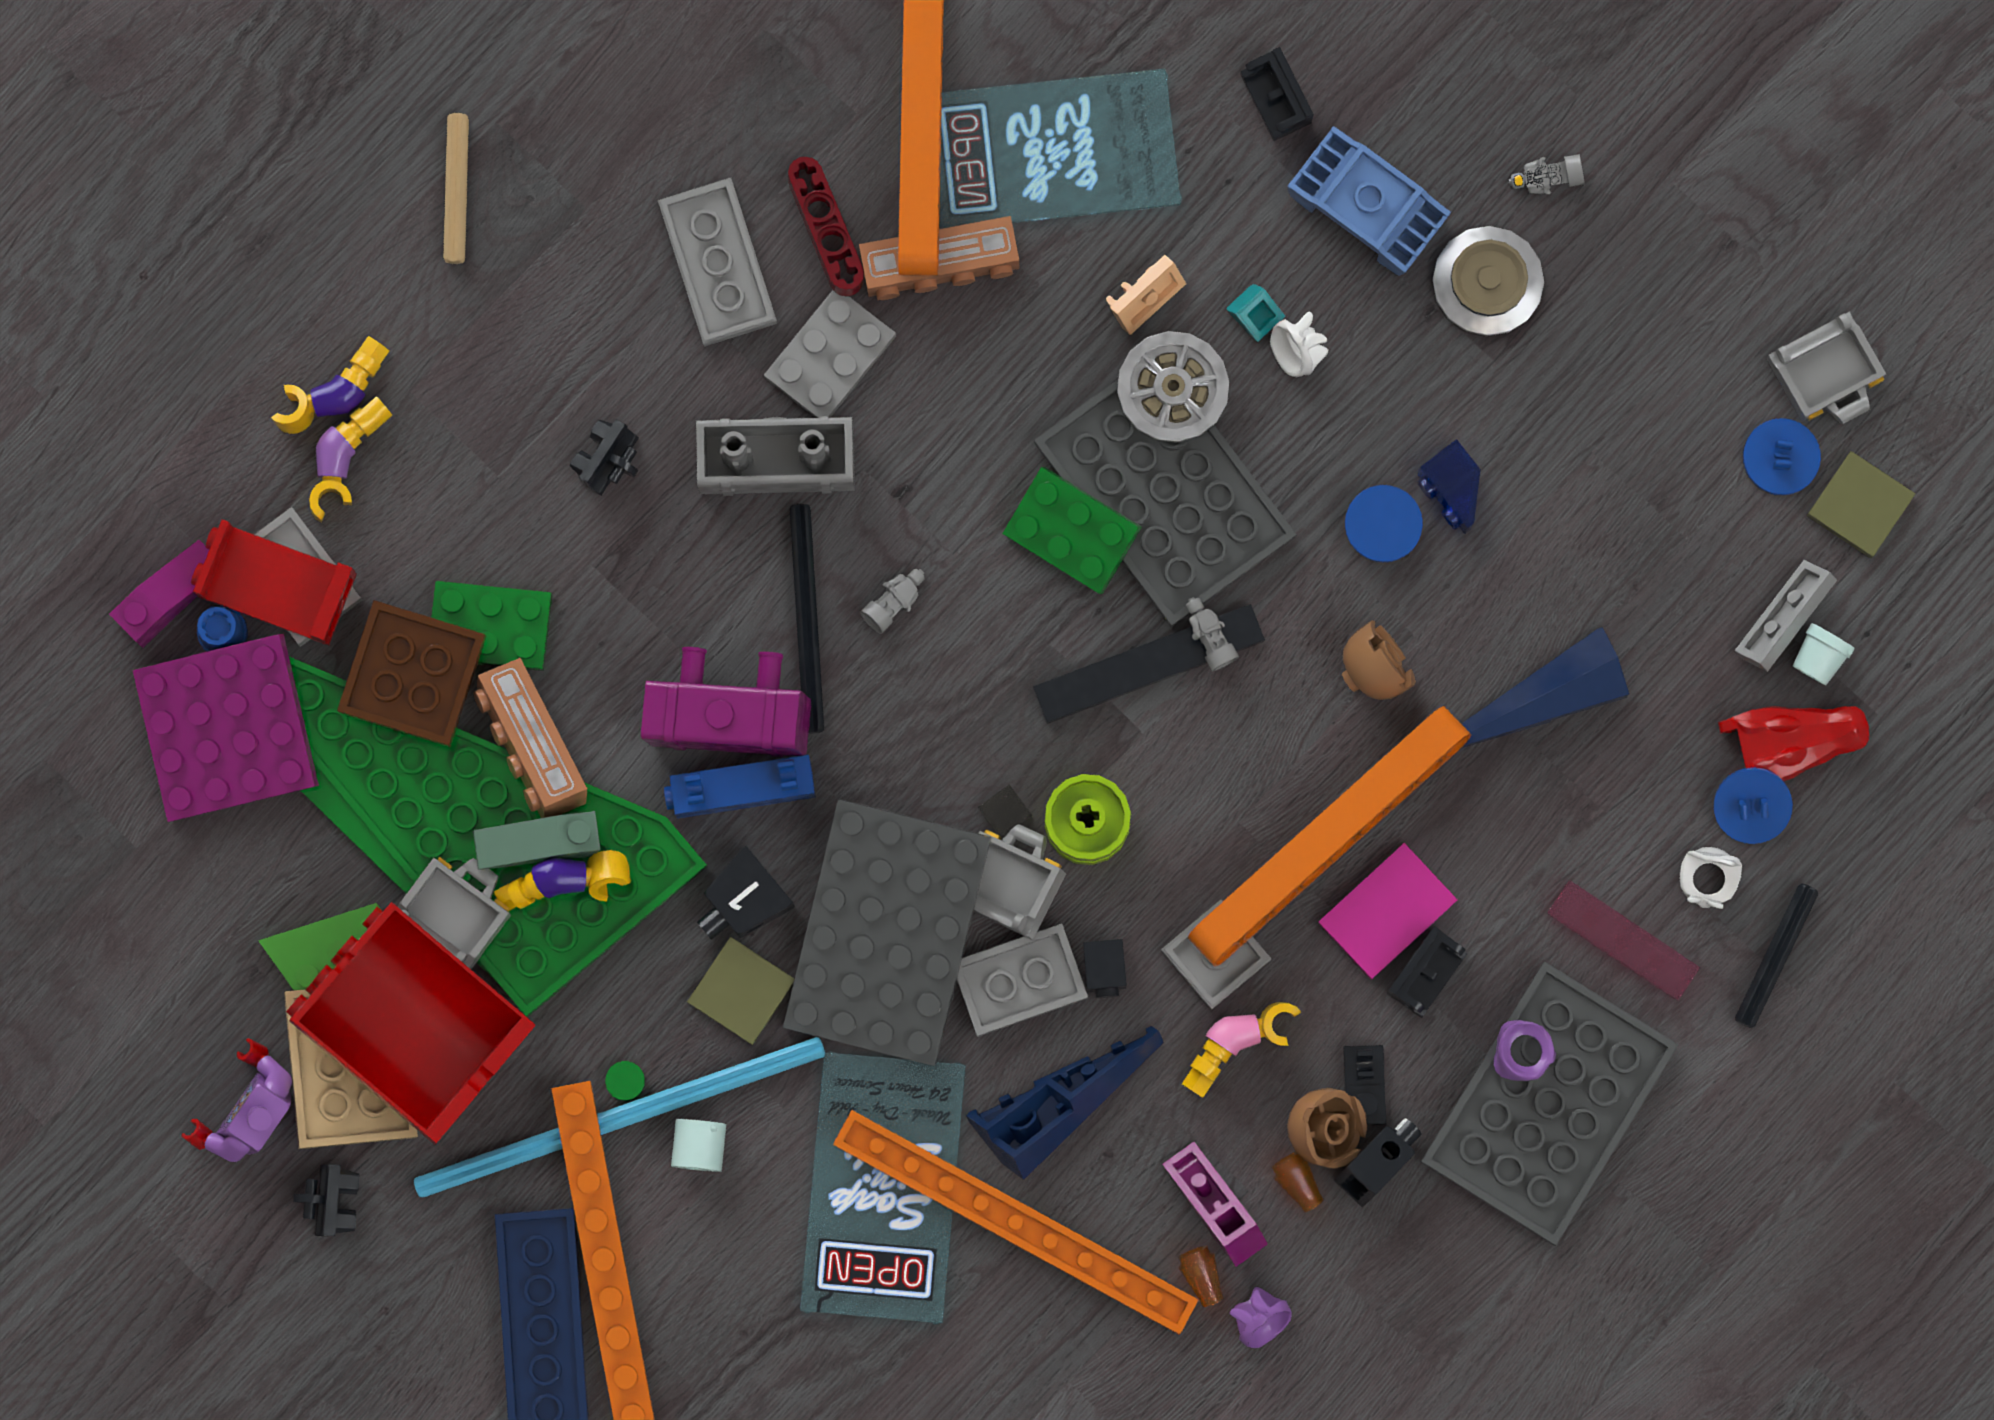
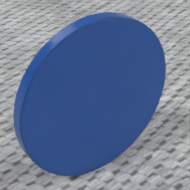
M1779 418L1762 423L1749 435L1743 449V464L1750 480L1761 490L1774 495H1790L1803 490L1815 478L1820 467L1821 453L1815 436L1807 427L1791 419Z
M1390 485L1373 486L1359 493L1349 505L1345 517V531L1351 546L1361 556L1375 562H1393L1408 555L1417 545L1423 528L1422 514L1416 501L1404 490Z
M1750 767L1735 771L1722 781L1714 797V814L1720 828L1731 838L1743 843L1757 844L1775 838L1785 829L1792 815L1793 803L1788 786L1778 775L1763 768Z

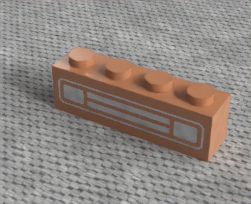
M1011 216L939 229L938 276L899 275V237L859 244L868 297L876 296L877 300L896 298L900 295L899 291L914 289L915 293L930 292L938 288L937 284L952 282L953 286L967 285L975 282V277L990 274L992 279L1011 276L1013 270L1019 269V256Z
M521 658L478 675L477 690L473 692L476 704L482 713L488 712L493 722L490 724V729L498 746L504 744L510 755L507 757L509 769L515 779L521 777L526 787L523 790L524 797L532 812L537 810L541 818L561 815L586 804L587 787Z

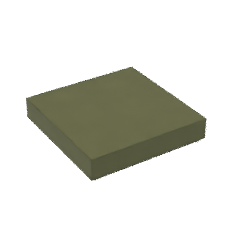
M1850 451L1807 514V517L1872 559L1916 493Z
M730 937L687 1003L753 1046L792 988L795 979Z

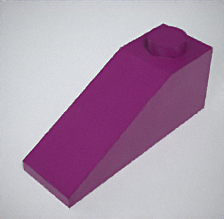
M197 540L136 587L109 615L135 642L144 648L197 597L193 592L195 586L191 584V579L198 563L204 564L209 549H206L205 545L200 540Z
M1192 1142L1162 1164L1235 1267L1268 1245L1256 1222L1195 1142Z

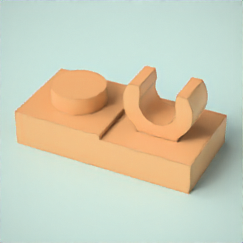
M1166 255L1150 266L1136 280L1137 282L1133 286L1123 282L1121 287L1125 293L1118 300H1114L1110 295L1106 298L1110 306L1109 308L1117 321L1129 335L1135 332L1186 285L1175 263Z

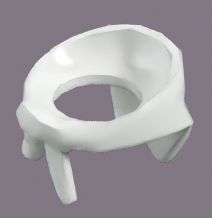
M1307 312L1296 324H1292L1286 319L1278 322L1273 327L1270 345L1274 356L1281 368L1292 377L1310 375L1317 364L1328 354V349L1320 345L1326 343L1327 338L1321 333H1315L1314 328L1309 327L1313 320L1311 312Z
M1702 847L1696 851H1689L1682 861L1680 870V887L1686 895L1687 901L1697 903L1702 908L1716 907L1722 909L1723 904L1721 903L1731 899L1737 890L1741 878L1742 864L1738 858L1730 856L1725 851L1714 847ZM1706 863H1713L1719 866L1725 875V882L1722 888L1713 894L1699 892L1693 883V875L1696 869Z

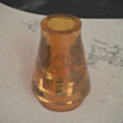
M1296 1151L1285 1156L1271 1167L1275 1173L1273 1179L1300 1205L1304 1213L1314 1209L1324 1201L1317 1187L1309 1162L1299 1156Z
M1207 1245L1194 1248L1178 1256L1181 1264L1178 1269L1200 1300L1202 1307L1213 1305L1224 1299L1220 1287L1215 1253H1210Z

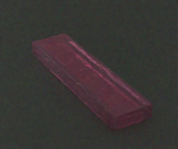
M1570 880L1547 912L1549 916L1676 1001L1681 998L1700 969L1699 966Z

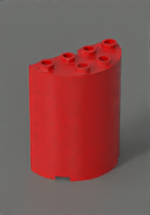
M391 902L384 911L378 906L362 923L367 928V931L359 940L353 935L331 959L335 968L332 969L326 965L305 989L310 994L309 998L307 999L301 994L286 1013L291 1016L290 1023L435 1145L536 1025Z

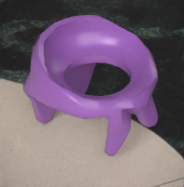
M1523 1020L1507 1021L1501 1026L1497 1038L1496 1054L1494 1057L1495 1071L1501 1077L1515 1081L1539 1079L1549 1065L1555 1061L1556 1052L1551 1036L1543 1026L1534 1022ZM1521 1035L1534 1037L1541 1046L1542 1054L1540 1060L1533 1066L1524 1067L1518 1065L1511 1056L1510 1048L1512 1042Z
M1255 1287L1250 1300L1237 1304L1231 1309L1230 1315L1236 1318L1240 1333L1239 1340L1247 1347L1259 1348L1274 1339L1286 1328L1291 1321L1292 1311L1286 1300L1276 1298L1265 1290Z

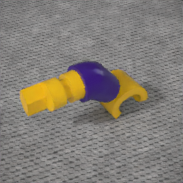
M368 336L350 360L352 367L350 369L345 368L340 376L335 375L331 381L310 390L311 394L306 395L297 386L284 385L285 394L290 401L299 402V406L290 415H282L277 412L271 417L272 421L281 431L288 434H298L311 425L314 413H316L317 417L348 414L365 398L364 390L369 384L366 379L368 376H375L381 367L380 364L390 350Z
M613 850L595 853L588 859L587 864L584 861L558 857L550 858L535 864L532 867V871L525 875V878L520 877L495 890L494 894L500 902L510 908L508 911L515 907L523 909L534 903L535 898L539 900L544 897L553 898L560 894L584 892L585 887H589V894L593 898L607 902L608 883L624 886L631 882L629 863L624 854Z

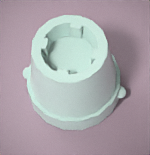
M1811 623L1806 631L1807 635L1793 667L1826 686L1846 658H1850L1855 648L1825 629Z

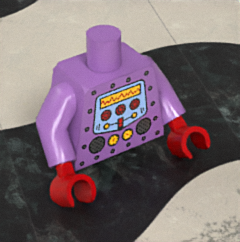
M250 1038L246 1039L250 1043L249 1052L245 1055L238 1051L237 1058L257 1068L258 1072L216 1133H213L212 1130L198 1119H192L190 1122L196 1126L195 1131L191 1135L182 1133V1137L198 1150L205 1148L230 1162L240 1161L246 1154L251 1155L259 1152L291 1105V1092L289 1090L292 1085V1078L290 1074L271 1056H268L267 1047Z

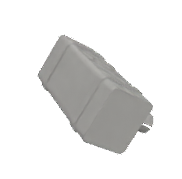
M819 416V418L795 419L770 417L750 420H730V418L696 421L697 486L700 494L733 496V494L822 492V494L832 493V491H855L854 426L852 417L829 418V416Z

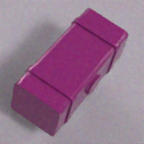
M682 647L680 682L646 681L641 739L652 747H666L682 751L696 749L770 754L772 757H783V755L803 756L807 754L811 699L800 690L779 689L783 654L758 653L759 664L756 687L703 684L705 654H707V650L699 647Z

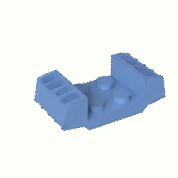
M1334 126L1287 186L1290 197L1311 213L1315 208L1378 253L1377 262L1398 276L1406 273L1451 214L1448 209L1432 198L1421 186L1365 145L1353 140Z

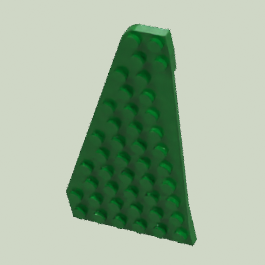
M289 656L319 783L317 787L300 791L406 894L433 858L437 860L439 857L453 867L451 869L453 872L472 858L476 859L474 830L541 818L537 810L532 812L528 807L523 793L526 787L521 777L515 779L507 763V757L510 755L505 748L458 728L456 729L451 747L341 714L337 710L347 681ZM585 783L587 787L586 804L561 814L595 811L600 843L599 852L613 850L624 854L629 863L631 882L624 886L608 883L607 902L593 898L589 894V887H585L584 892L560 894L553 898L544 897L539 900L535 898L534 903L523 909L515 907L508 911L511 917L476 963L503 988L527 1018L708 867L667 817ZM590 857L576 858L571 860L584 861L585 864H587V861ZM537 863L490 869L499 876L494 891L520 877L525 878V875L531 872L532 867ZM469 873L463 878L480 892H483L486 888L484 884ZM493 892L491 900L495 901L497 898Z

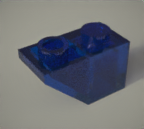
M1456 439L1419 468L1417 474L1421 479L1417 483L1429 499L1432 500L1436 497L1444 507L1441 513L1447 523L1454 530L1459 527L1466 534L1472 529L1475 520L1481 469Z

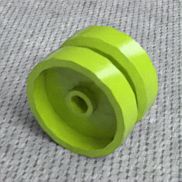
M1081 774L1066 779L1054 789L1046 804L1045 831L1050 845L1061 857L1075 864L1095 865L1109 860L1121 850L1129 834L1131 811L1126 796L1114 782L1100 775ZM1089 814L1094 817L1095 820L1092 827L1085 828L1084 822L1080 821L1083 815Z

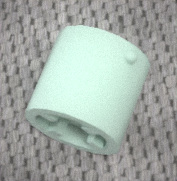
M676 1119L671 1167L722 1172L726 1124Z

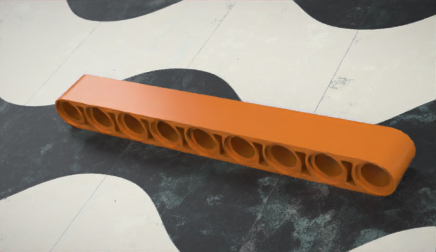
M904 0L898 244L899 275L938 276L944 0Z
M1445 706L1438 708L1207 915L1190 932L1188 939L1214 967L1222 964L1457 753L1470 739L1471 733Z

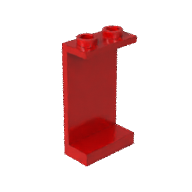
M221 519L219 527H213L208 535L205 548L209 549L204 564L198 563L191 579V584L195 586L193 592L204 600L329 646L357 576L355 570L339 562L337 565L240 530L233 527L230 522Z

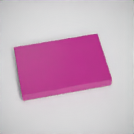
M1403 843L1328 912L1318 924L1367 977L1372 980L1456 903L1457 899L1413 851Z

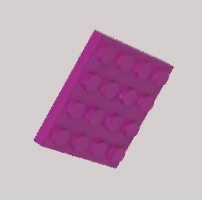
M277 634L132 670L168 822L319 786L284 634Z

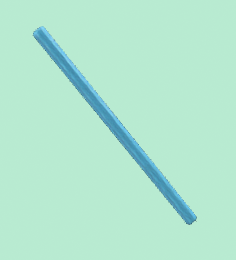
M815 1037L598 1113L601 1135L823 1058L825 1050L820 1038ZM559 1127L418 1176L414 1179L416 1192L419 1197H426L563 1149Z

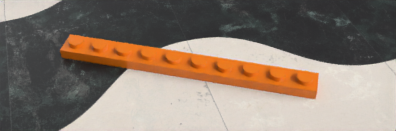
M591 1081L551 1088L613 1419L655 1420Z
M851 1110L833 1143V1146L1178 1335L1181 1334L1198 1302L1197 1298Z

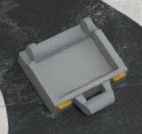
M1850 311L1786 346L1776 349L1766 358L1802 422L1806 419L1810 421L1824 413L1823 410L1825 409L1841 424L1869 411L1870 405L1866 387L1870 389L1884 381V376L1886 375L1861 328L1852 318ZM1856 393L1857 400L1838 409L1836 403Z
M1020 824L1014 826L1002 841L999 835L989 830H985V832L979 831V834L991 836L992 838L974 912L1033 940L1066 873L1061 869L1062 866L1059 863L1048 858L1045 861L1043 860L1047 839L1042 834ZM1016 840L1035 848L1032 855L1014 847Z
M439 857L438 860L433 858L399 903L398 908L467 967L472 969L511 917V914L508 912L509 907L498 899H495V901L491 900L499 876L490 869L478 870L475 858H472L454 872L451 870L453 867ZM469 873L484 884L486 888L483 892H480L463 879L464 876Z

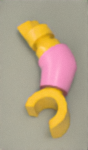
M1275 1002L1268 1005L1262 1011L1259 1019L1256 1018L1255 1014L1223 1017L1205 1035L1208 1037V1040L1202 1048L1206 1051L1202 1057L1200 1055L1196 1056L1190 1065L1192 1069L1182 1085L1203 1098L1221 1072V1069L1218 1068L1221 1062L1226 1064L1232 1054L1237 1056L1240 1050L1260 1044L1261 1038L1264 1037L1274 1044L1288 1046L1287 1037L1278 1036L1273 1031L1272 1021L1278 1013L1287 1012L1292 1017H1295L1301 1011L1292 1004Z

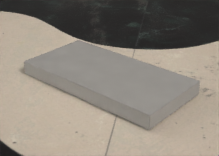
M724 179L658 200L704 347L777 324L732 179Z

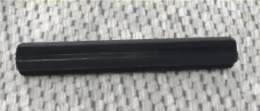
M1803 883L1797 887L1735 1016V1020L1739 1024L1748 1028L1756 1026L1816 901L1818 891L1815 888Z

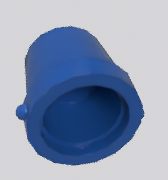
M210 606L198 619L197 637L203 649L208 652L247 642L248 627L239 612L223 606Z

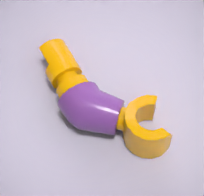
M377 396L362 409L359 407L349 415L351 421L347 424L343 421L336 428L333 426L329 427L316 445L317 477L322 478V482L318 483L311 491L309 504L312 515L321 523L325 512L320 508L318 502L325 493H337L342 498L343 505H352L351 494L347 487L342 484V480L347 479L351 457L356 454L354 449L362 443L360 438L363 435L369 437L392 416L391 412Z

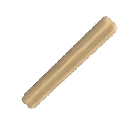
M452 113L447 117L443 258L446 263L460 264L465 261L469 119L466 114Z

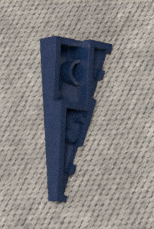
M1603 627L1596 629L1464 721L1462 725L1471 733V737L1462 748L1627 698L1629 691L1618 656Z
M1150 1026L1146 1028V1035L1126 1045L1118 1041L1111 1045V1052L1094 1060H1091L1088 1056L1034 1081L1033 1089L1014 1098L1006 1094L998 1098L999 1105L980 1114L975 1109L970 1111L966 1117L998 1160L1024 1180L1164 1043L1161 1034L1157 1029Z

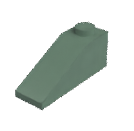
M595 811L557 815L473 831L478 870L534 864L555 857L564 859L591 857L600 851Z

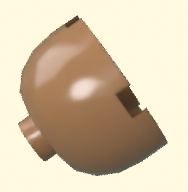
M1371 620L1349 638L1343 650V663L1346 670L1342 672V676L1353 692L1360 689L1367 697L1386 700L1404 693L1416 683L1412 669L1405 672L1402 667V661L1406 659L1402 650L1381 625L1375 628V621Z
M1332 1088L1313 1090L1305 1094L1293 1106L1287 1123L1288 1138L1296 1153L1311 1164L1333 1169L1346 1166L1357 1157L1361 1150L1356 1149L1360 1137L1366 1136V1113L1361 1102L1355 1096L1348 1095L1346 1091Z

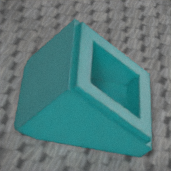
M1256 284L1248 287L1226 308L1229 314L1257 342L1285 317L1266 290Z

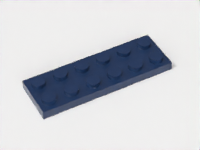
M574 1208L495 1214L508 1420H589Z

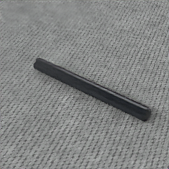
M795 504L790 506L800 686L801 691L811 699L809 733L813 734L824 731L811 509L808 504Z

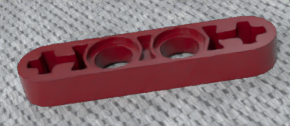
M799 157L789 166V187L830 287L838 295L845 297L853 296L863 286L864 271L822 167L813 158ZM804 169L807 174H812L811 186L813 191L808 194V188L804 179L799 178V171ZM821 201L828 205L830 212L823 218H816L810 215L808 207L813 202ZM828 235H837L843 240L844 245L840 250L831 252L822 246V240ZM843 259L847 273L849 275L855 274L851 284H847L844 279L838 280L840 278L838 262Z

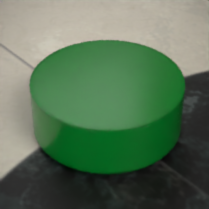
M621 1061L611 1066L605 1078L606 1088L614 1098L621 1101H631L643 1092L645 1088V1075L635 1063Z

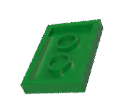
M1041 467L1002 534L1095 592L1103 594L1142 527L1049 469Z
M443 581L435 582L431 618L483 633L487 636L478 661L479 665L501 666L521 658L526 669L544 671L552 604L551 592Z

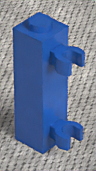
M809 755L669 776L671 786L664 787L667 810L674 809L677 819L816 798Z

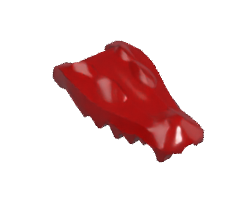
M1770 706L1751 709L1718 722L1720 734L1738 731L1746 768L1757 767L1767 769L1778 775L1783 781L1793 779L1806 770L1821 765L1837 755L1863 749L1869 741L1868 721L1864 712L1856 706H1843L1834 709Z

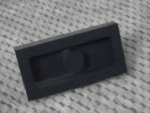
M1383 1045L1344 1046V1085L1346 1093L1350 1096H1355L1361 1102L1366 1113L1367 1125H1385L1386 1104Z

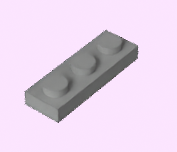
M1803 560L1735 649V652L1741 659L1768 672L1836 583L1837 579L1831 572Z

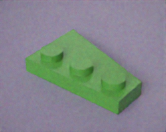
M374 903L258 941L294 991L305 990L326 965L332 969L335 968L331 959L352 935L357 940L361 938L367 931V928L362 923L377 906L380 909L381 907Z

